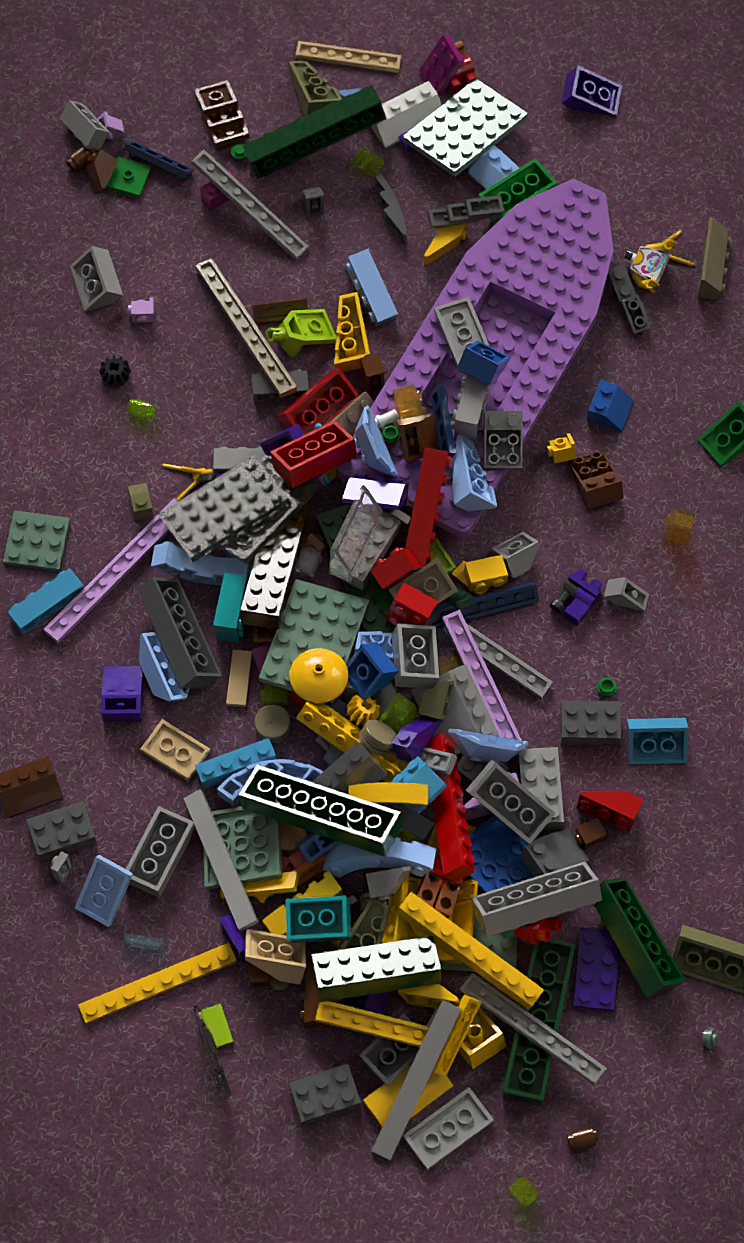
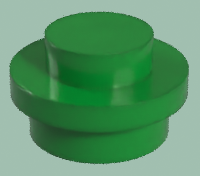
M236 144L232 147L231 155L234 159L241 161L247 158L243 149L244 144Z
M390 425L382 430L381 435L385 443L394 444L399 440L398 430L395 426Z
M610 678L601 679L597 685L599 694L604 697L614 695L617 689L616 683Z

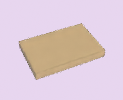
M163 719L140 749V752L188 782L196 772L195 765L202 763L211 751L210 748Z

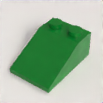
M739 401L697 439L721 466L744 452V405Z

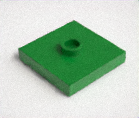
M117 157L118 162L106 185V189L140 198L152 167Z

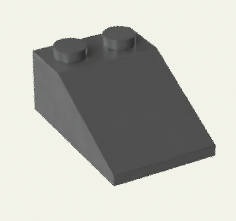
M568 829L534 840L531 844L525 845L519 855L533 877L590 861Z

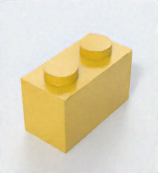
M502 555L465 563L464 574L470 591H481L491 586L500 587L507 583L508 573Z

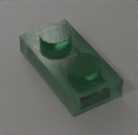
M456 584L454 585L458 591L444 599L457 610L475 604L473 596Z

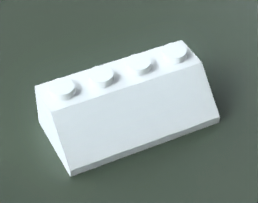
M428 81L383 103L382 106L387 119L371 126V128L385 148L400 142L398 140L399 135L414 128L442 106L437 92Z

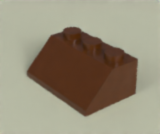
M49 756L0 773V799L7 818L63 798Z
M312 961L307 962L301 982H305V988L300 991V1002H304V1009H300V1022H304V1028H329V1024L315 1021L319 1000L312 970Z

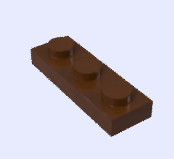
M307 297L252 304L254 322L262 323L285 320L291 310H308Z

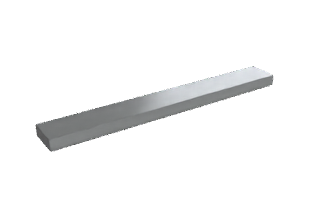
M204 149L191 161V164L292 258L297 260L309 248Z
M200 789L185 797L184 801L236 925L242 932L258 923V919L204 792Z
M471 973L460 988V991L467 996L481 1001V1006L593 1086L597 1084L607 1070L605 1066L474 973Z
M442 1000L372 1148V1152L391 1160L461 1008Z

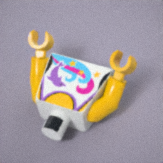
M669 239L664 243L649 244L645 247L640 246L637 254L630 251L626 252L624 261L632 264L630 271L638 287L655 293L653 287L660 286L658 282L670 259L669 252L667 251L675 253L676 250L672 246L678 243Z

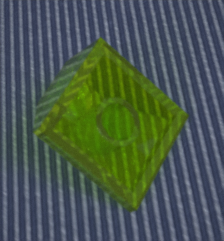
M398 692L378 721L388 725L397 735L401 728L422 715L419 714V710L414 703Z

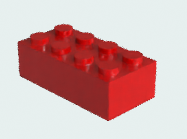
M338 368L330 371L282 411L278 417L286 428L299 424L305 435L314 431L316 424L320 423L324 426L331 422L360 395Z
M335 420L270 451L273 469L292 488L357 457L355 439Z

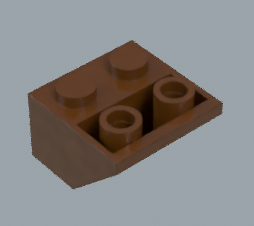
M433 413L396 420L401 454L405 462L423 459L425 448L439 450Z

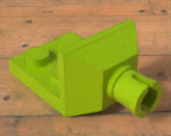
M325 309L291 310L279 328H268L266 331V338H270L267 341L270 343L279 342L281 348L291 358L295 357L304 345L331 344L337 341L336 334Z

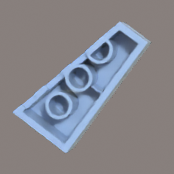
M366 249L349 256L345 269L360 295L363 306H366L368 310V317L371 323L374 322L377 327L396 319L398 315L397 310L369 250Z

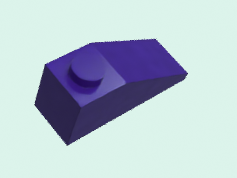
M423 715L401 728L391 742L397 759L411 762L419 756L443 722V719Z

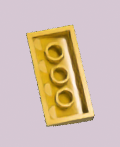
M413 1063L406 1067L388 1086L383 1084L363 1100V1104L381 1127H383ZM431 1072L410 1119L453 1087L447 1076Z

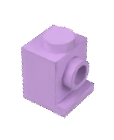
M108 112L102 113L97 118L109 131L106 139L113 141L124 132L122 120L109 116Z
M150 298V301H131V305H128V316H132V322L155 321L153 298Z

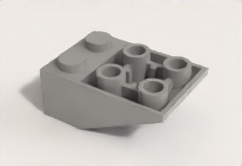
M484 411V468H522L523 411Z

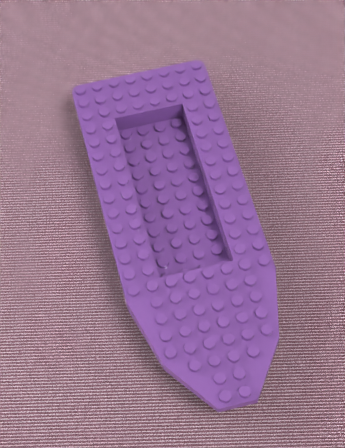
M571 179L516 204L465 253L370 409L374 418L376 415L381 416L393 409L396 410L399 420L431 414L433 410L430 394L437 386H445L452 425L453 412L457 408V397L461 393V383L465 374L458 371L434 313V307L469 297L489 346L511 357L498 379L491 384L484 411H523L524 444L597 318L613 256V242L606 193L578 180ZM483 413L474 445L481 459L479 465L488 475L485 478L487 484L492 486L494 492H496L509 468H484ZM396 421L385 426L391 425L397 428ZM399 440L394 444L385 443L399 478L404 479L405 483H409L407 506L401 509L412 514L423 459L405 462L402 458ZM357 446V457L337 466V475L347 482L349 477L355 476L356 473L367 474V478L384 476L385 480L392 481V477L372 470L369 465L365 466L361 455L364 453ZM454 455L451 458L450 467H446L445 475H448L446 487L442 486L441 494H444L442 505H438L437 513H440L439 523L435 524V526L457 537L466 538L472 533L484 510L466 511L454 505L452 495Z

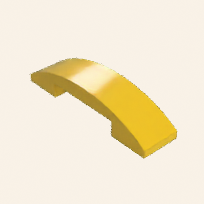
M365 783L349 786V795L375 804L428 806V785L413 783Z

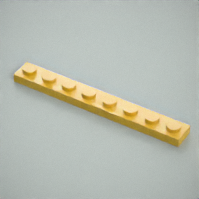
M226 943L78 1005L85 1023L89 1024L227 967L237 961L230 944Z

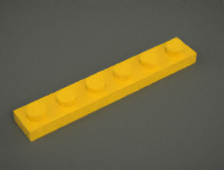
M330 1001L319 1002L315 1021L416 1047H421L429 1030L428 1026Z

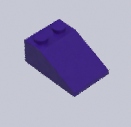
M577 65L567 73L561 104L574 110L616 117L622 85Z

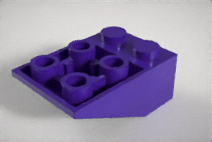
M141 666L104 667L101 694V716L103 722L142 721L143 670Z

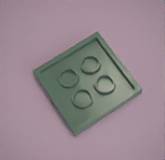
M14 510L3 563L60 572L70 518Z

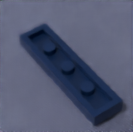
M135 141L127 142L124 145L123 150L129 152L130 156L140 157L174 173V176L179 179L191 177L194 169Z
M437 386L430 394L439 450L449 452L448 456L452 458L456 454V444L454 442L447 403L448 396L445 386Z

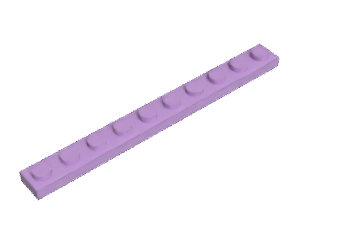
M173 499L43 629L44 632L55 642L59 643L188 513V509Z

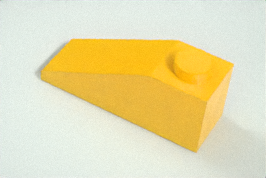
M468 223L440 228L424 254V264H430L457 247L462 239L465 240L469 233V230H467Z

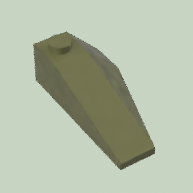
M307 61L289 62V68L304 116L342 99L338 90L335 87H330L325 78H320L317 75L318 71Z
M371 898L351 929V940H345L339 950L381 944L390 906L379 901L377 898Z

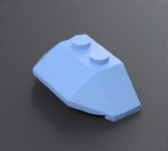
M494 145L468 166V174L486 190L518 170L519 167Z
M366 406L355 429L356 437L354 438L357 448H361L364 453L361 455L365 466L369 465L374 471L392 478H399L369 406Z
M156 632L142 633L140 635L139 664L153 695L169 702L185 700L190 688H181L159 636Z
M458 729L448 730L449 735L461 753L470 756L469 760L481 762L483 758L488 759L487 763L493 760L499 765V761H509L528 746L527 741Z

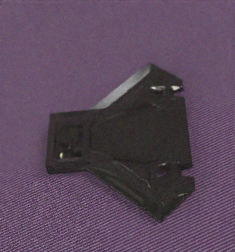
M195 1003L193 1004L194 1017L214 1071L211 1077L217 1093L222 1092L225 1099L232 1096L212 1033L201 1010Z

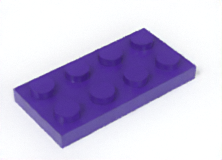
M580 927L573 1007L614 1012L619 948L612 940L608 930Z

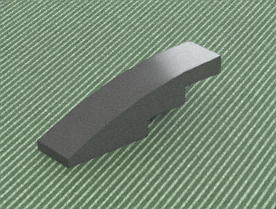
M379 174L375 177V187L380 192L379 202L384 208L383 218L403 244L407 242V231L401 208L391 187L382 174Z
M501 195L466 199L465 203L448 204L446 208L428 210L427 215L430 228L438 229L471 223L503 214L504 208Z

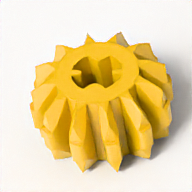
M355 695L347 704L346 715L350 716V721L356 722V726L361 724L364 727L367 721L378 719L380 706L376 705V700H371L370 697L363 700L360 695Z

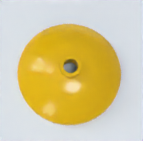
M318 648L311 649L300 654L292 663L289 672L290 684L294 692L306 701L312 703L329 702L337 698L345 690L348 683V669L344 660L333 651ZM316 668H321L322 670H321V671H316L315 669H316Z

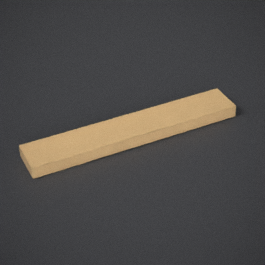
M298 41L295 54L297 59L399 73L401 55Z

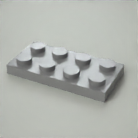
M469 297L434 307V313L456 366H458L467 346L477 340L489 346Z
M467 1088L405 1133L403 1138L428 1171L492 1124L494 1119L472 1090Z

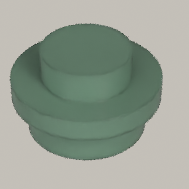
M705 1029L703 1033L702 1045L706 1046L707 1049H711L717 1043L718 1034H715V1029Z

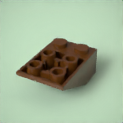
M603 450L567 461L581 497L588 509L624 499L622 480Z

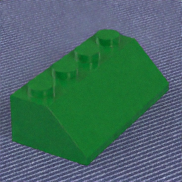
M535 158L478 194V197L501 195L504 213L489 218L495 225L516 204L556 187L557 181Z

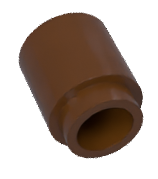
M80 146L68 156L66 160L67 166L73 172L80 171L89 163L87 159L92 152Z
M591 1126L576 1129L567 1134L571 1151L575 1149L580 1151L596 1146V1141H599L596 1129H592Z

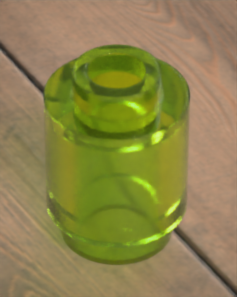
M136 398L130 400L127 412L131 416L149 421L150 418H154L156 407H154L152 402Z

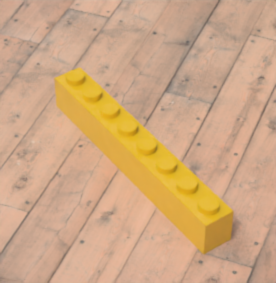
M410 892L398 908L396 914L426 936H433L434 942L527 1011L544 989L414 893Z

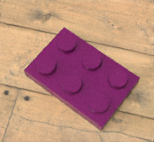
M449 34L442 35L419 69V73L425 83L429 81L439 97L464 63L463 57Z

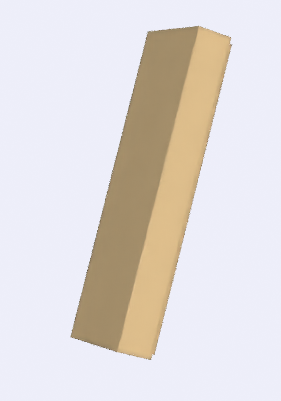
M233 650L226 706L246 707L252 660L251 651Z

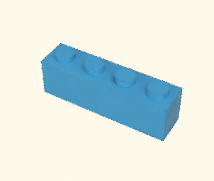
M70 568L62 571L54 580L44 583L41 589L27 595L21 603L14 604L8 611L9 618L21 634L24 635L70 603L84 589V585Z
M269 738L196 764V773L204 790L223 783L231 775L238 773L251 764L276 760V754Z

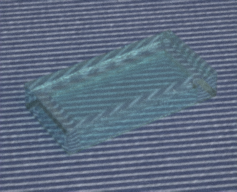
M127 933L124 935V943L127 947L159 952L165 951V939Z

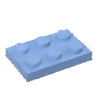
M100 855L96 856L75 909L108 927L111 926L133 873Z

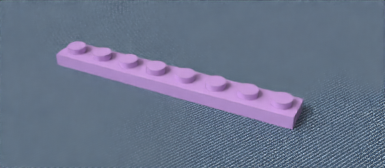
M458 610L442 617L444 626L462 664L467 665L499 733L498 737L521 740L461 611Z

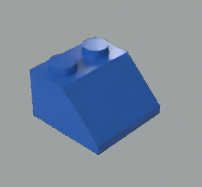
M477 340L465 348L457 368L462 370L463 374L477 378L480 383L491 385L498 379L511 357Z
M600 379L588 409L587 420L622 432L634 400L618 385Z
M377 642L361 644L346 665L348 680L363 700L389 685L399 672Z

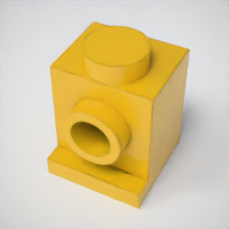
M570 433L566 434L567 437L549 441V446H546L547 454L549 457H552L554 463L576 459L575 442Z

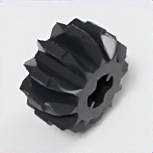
M113 355L112 359L106 357V362H101L99 370L102 381H107L108 386L114 383L115 387H117L119 382L124 385V380H129L131 368L129 367V362L127 360L124 361L122 356L116 359L115 355Z

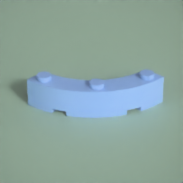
M163 542V544L154 546L151 566L166 574H172V572L179 574L180 578L184 580L222 586L224 573L247 576L249 581L254 558L251 556L221 558L213 557L210 554L201 555L179 548L172 542Z
M276 759L251 764L238 773L231 775L217 788L219 797L234 807L240 801L239 793L257 765L311 783L323 771L312 765L295 762L294 760Z
M396 837L386 857L340 842L326 852L323 870L326 872L329 870L332 876L341 878L349 872L364 868L394 869L411 866L410 873L423 877L433 869L436 849L416 841L412 843L400 841L401 838Z

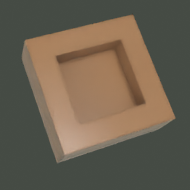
M318 532L310 533L307 537L306 549L308 550L311 546H315L316 550L313 555L317 557L327 549V545L323 542Z

